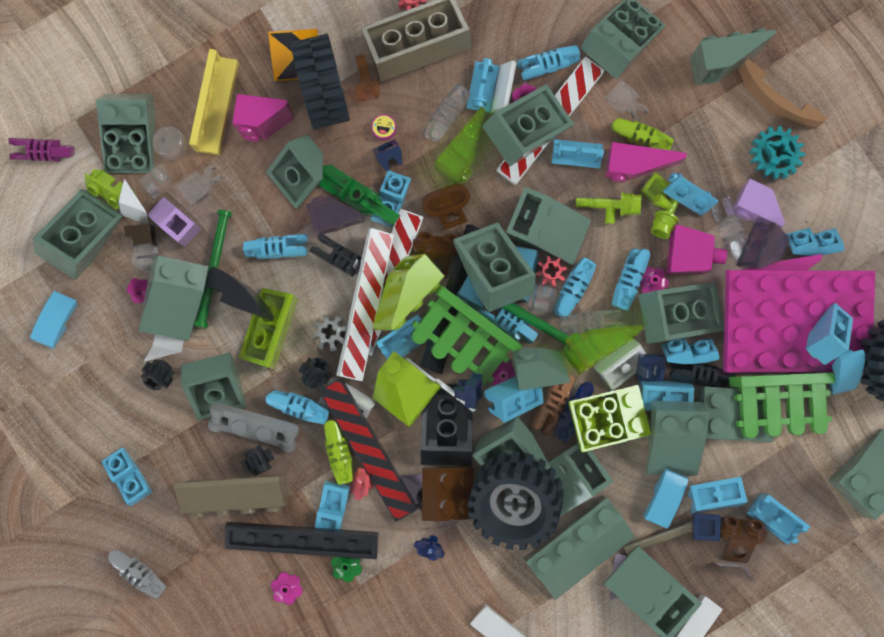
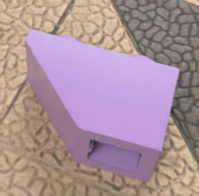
M752 179L746 181L731 210L736 212V215L743 220L750 221L751 219L759 223V227L763 230L772 232L782 228L785 221L773 189Z
M165 197L147 215L184 247L201 230L199 226Z

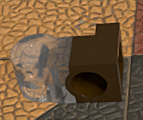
M149 223L124 226L125 236L133 240L134 253L131 256L132 265L140 271L150 272L152 259L158 256L155 226Z

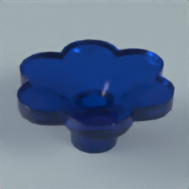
M430 535L428 539L422 538L421 541H415L414 543L417 553L422 557L437 561L438 558L445 556L442 546L438 543V537Z

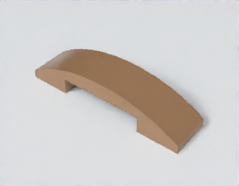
M747 59L738 70L750 93L761 105L776 116L807 128H818L826 121L827 117L807 103L799 109L764 83L762 80L767 75V72L750 59Z

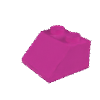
M237 94L233 125L246 141L258 142L259 139L267 140L294 118V113L287 100Z

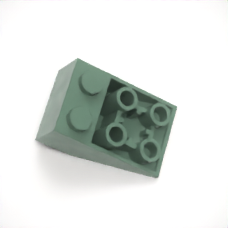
M623 0L590 31L580 49L614 78L618 79L666 25L645 9L637 0Z
M760 28L749 34L734 32L723 38H717V36L703 38L690 57L695 86L720 82L743 65L747 59H751L762 51L776 34V30L766 31V28Z
M104 94L96 99L104 172L154 173L156 118L153 94Z
M524 187L506 234L513 242L537 250L552 258H560V261L573 266L591 220L547 195Z
M578 441L547 461L550 467H553L556 471V478L560 477L562 481L561 489H564L560 516L587 501L614 482L592 450L581 453Z
M638 545L603 583L660 637H673L702 605L695 596Z

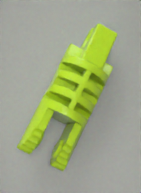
M617 118L611 126L613 132L627 138L626 141L638 146L670 150L674 139L658 129L636 120L633 123L626 119L623 120V118Z
M335 420L326 421L324 423V430L327 442L324 443L338 485L354 481L353 467L346 437H343L342 430Z

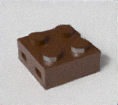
M422 468L423 521L439 522L451 521V519H470L468 500L474 485V468Z

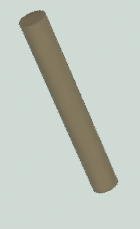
M692 521L623 546L624 551L628 556L637 545L644 550L692 532Z

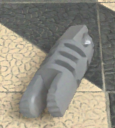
M119 550L109 552L108 559L110 564H113L120 571L119 575L137 590L146 593L154 599H158L164 593L167 586L153 570L135 556L131 558Z

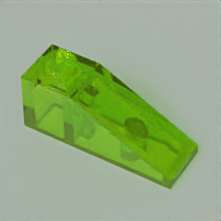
M482 106L434 162V168L453 184L460 183L461 181L465 183L473 174L471 169L485 116V108Z
M639 324L586 330L580 335L576 332L565 340L567 344L561 352L580 376L633 340L644 328Z

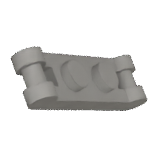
M213 403L211 405L210 415L212 418L208 421V429L210 431H224L280 447L282 451L288 453L295 450L296 441L294 438L298 436L299 431L297 425L222 403Z

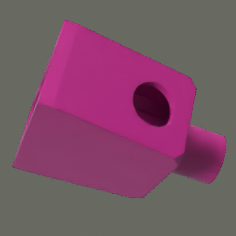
M675 225L673 232L670 234L666 275L706 274L711 271L712 263H726L727 250L714 248L715 236Z

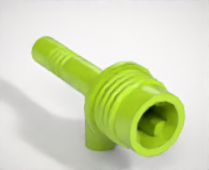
M658 194L655 196L654 202L663 208L664 211H656L651 233L656 237L668 239L674 230V226L679 222V219L674 215L679 202L672 197L668 200L663 195Z
M621 192V199H587L576 197V207L606 208L605 223L615 224L616 209H620L621 217L623 215H640L642 195Z

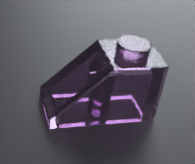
M318 196L311 199V203L306 204L314 232L317 236L319 233L325 235L364 222L361 212L332 197Z
M754 222L736 265L740 268L760 269L781 261L790 238L777 223Z

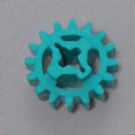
M778 126L774 132L773 128L769 127L765 132L761 131L757 135L758 139H754L751 142L755 148L749 150V154L754 155V158L750 160V164L756 163L758 165L754 171L762 170L763 178L770 174L772 181L778 179L779 175L784 180L788 177V174L792 176L797 172L796 168L803 165V162L799 159H802L805 153L800 152L799 149L804 146V143L796 142L799 135L797 134L792 137L790 135L792 129L789 128L786 132H782V126ZM769 139H778V141L773 142ZM777 165H787L785 168H776Z

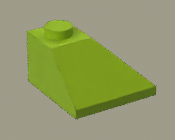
M393 351L378 371L372 399L408 427H411L440 386Z

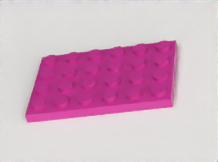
M726 270L723 371L834 372L831 366L837 358L826 365L817 358H813L806 350L808 335L833 303H836L853 317L849 350L853 352L864 351L865 346L860 343L863 338L870 339L871 336L867 332L871 327L874 328L876 271Z

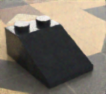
M446 384L453 390L455 386L458 387V384ZM440 387L422 411L421 465L471 466L473 411L465 408L464 404Z

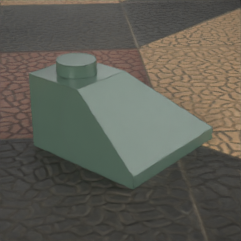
M308 134L289 141L266 171L295 209L301 207L323 179V153Z
M539 347L512 351L511 362L519 391L570 383L560 351Z

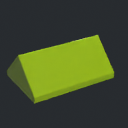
M261 288L259 296L270 309L274 319L271 322L252 315L238 358L275 370L299 299L290 293Z

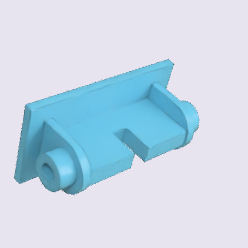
M484 58L482 62L475 61L467 109L488 113L491 111L499 66L493 65L491 59Z
M554 139L551 164L600 169L601 159H603L604 154L603 144Z
M673 172L668 179L671 184L663 190L665 194L700 216H703L718 203V200L711 196L709 191L705 192L695 184H692L682 177L681 173L676 174Z

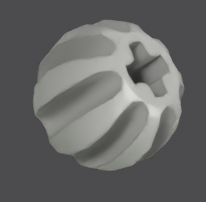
M330 314L324 315V323L320 324L318 320L314 323L313 327L319 330L316 333H311L313 341L321 339L317 347L322 350L329 344L330 352L337 351V342H341L342 345L345 339L342 338V335L346 333L347 325L340 327L344 319L336 316L335 320L331 321ZM332 327L336 335H331L330 339H328V336L324 333Z

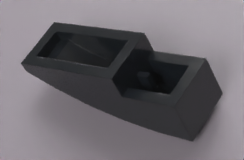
M211 267L205 285L223 293L220 302L273 322L274 316L270 309L250 286L222 270Z

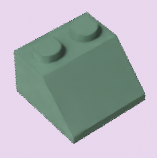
M231 352L181 365V385L198 421L212 417L210 415V407L213 403H222L240 409L247 408L239 372Z

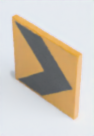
M318 28L268 31L274 81L298 80L291 42L318 36Z

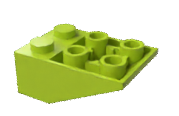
M426 254L405 256L388 274L372 326L374 330H398L405 324V317L422 306V299L439 288V282L444 275Z
M639 385L568 402L581 453L651 435Z

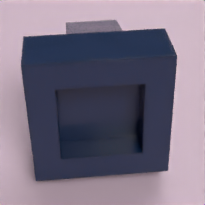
M395 139L372 149L376 159L386 171L390 170L388 161L392 158L396 160L399 166L403 163L402 151Z
M638 354L636 379L638 381H663L666 359L664 355Z
M472 373L469 379L459 380L458 387H454V397L464 400L465 408L475 409L483 396L482 374Z
M692 513V539L720 541V515Z

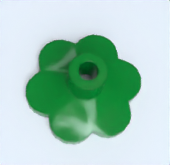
M334 557L331 560V565L334 568L333 576L336 579L342 578L345 582H351L355 576L360 575L362 572V566L359 564L361 559Z

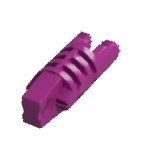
M8 138L9 144L13 146L26 145V153H10V160L61 162V157H72L75 155L74 146L60 145V140Z

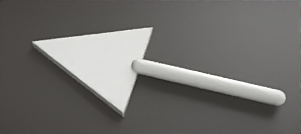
M409 358L406 359L418 370H420L432 381L437 383L440 387H442L444 390H446L449 394H451L454 397L453 389L447 386L440 379H434L431 375H429L422 368H420L418 365L412 362ZM457 399L458 401H460L462 404L465 405V401H464V400Z

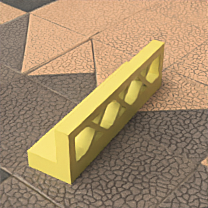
M209 49L189 145L196 152L220 156L239 62L236 59L221 57L218 51L214 49Z

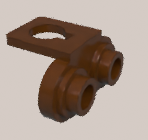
M453 184L426 194L422 199L421 206L426 215L431 217L438 216L443 229L447 230L467 222L462 207L469 202L470 193L465 185ZM451 215L459 217L455 221H447Z
M421 232L413 239L412 248L419 254H426L432 262L433 258L439 259V263L443 266L440 272L444 275L443 278H447L449 256L457 255L453 239L458 237L454 234L433 236L429 232Z
M734 516L721 517L720 537L729 540L723 554V559L748 563L756 544H762L768 535L764 524L757 519L747 520ZM739 546H743V549L746 551L743 555H733L731 553L733 550L738 549Z

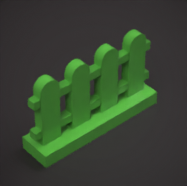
M440 285L433 292L438 296L436 300L430 299L427 302V305L430 306L419 323L414 320L411 324L414 327L411 339L416 344H423L429 338L434 342L431 347V353L435 358L442 359L449 353L454 356L451 361V368L456 373H462L469 367L474 371L473 373L482 374L483 386L487 381L492 383L494 378L491 375L502 360L507 363L510 359L507 356L510 350L518 351L522 345ZM451 306L457 310L455 316L448 312ZM445 317L450 322L441 335L437 337L432 332L442 318ZM471 321L477 325L474 331L468 327ZM465 332L469 335V338L461 349L456 351L452 347L461 334ZM490 336L496 339L493 345L487 341ZM484 346L489 351L477 366L472 361Z
M808 373L729 377V387H738L739 394H734L735 401H739L740 420L736 421V427H741V434L746 438H755L758 435V426H764L765 434L770 437L779 436L782 432V425H787V430L791 435H802L805 431V424L810 423V429L813 433H826L828 422H832V416H827L826 396H830V390H826L825 383H835V374ZM803 384H808V391H803ZM780 385H785V392H780ZM762 386V393H757L756 387ZM804 397L809 399V417H804ZM786 398L787 418H781L780 399ZM757 400L763 401V419H758Z

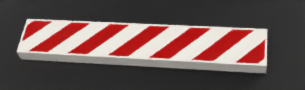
M586 56L555 94V97L569 117L605 72V70ZM550 142L511 167L504 159L496 172L516 186Z
M400 209L398 213L400 217L391 234H394L381 297L388 274L405 256H410L413 249V239L419 233L424 219L423 216ZM373 330L368 355L373 356L377 345L376 342L382 330Z
M373 228L368 229L336 376L363 381L374 330L372 327L379 307L394 234Z

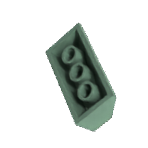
M602 496L550 537L547 542H544L526 556L524 560L556 600L635 536L610 500Z

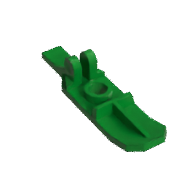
M332 164L323 166V179L318 186L364 215H377L391 225H395L400 214L385 206L376 192L343 173ZM360 192V197L355 199L354 195Z

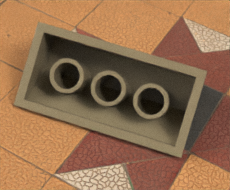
M434 0L361 27L381 82L472 49L470 30L456 0Z
M286 474L174 483V490L181 513H190V517H204L205 512L215 511V516L230 515V510L239 509L241 514L256 513V508H266V512H279L281 507L288 505Z

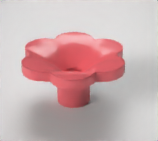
M358 468L356 472H353L354 481L350 484V491L354 494L356 500H361L363 496H367L368 490L374 487L364 468Z

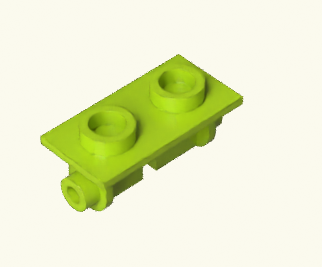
M93 169L90 175L85 173V184L89 193L105 199L114 209H120L119 198L123 183L119 181L115 187H112L116 181L115 178L101 169Z

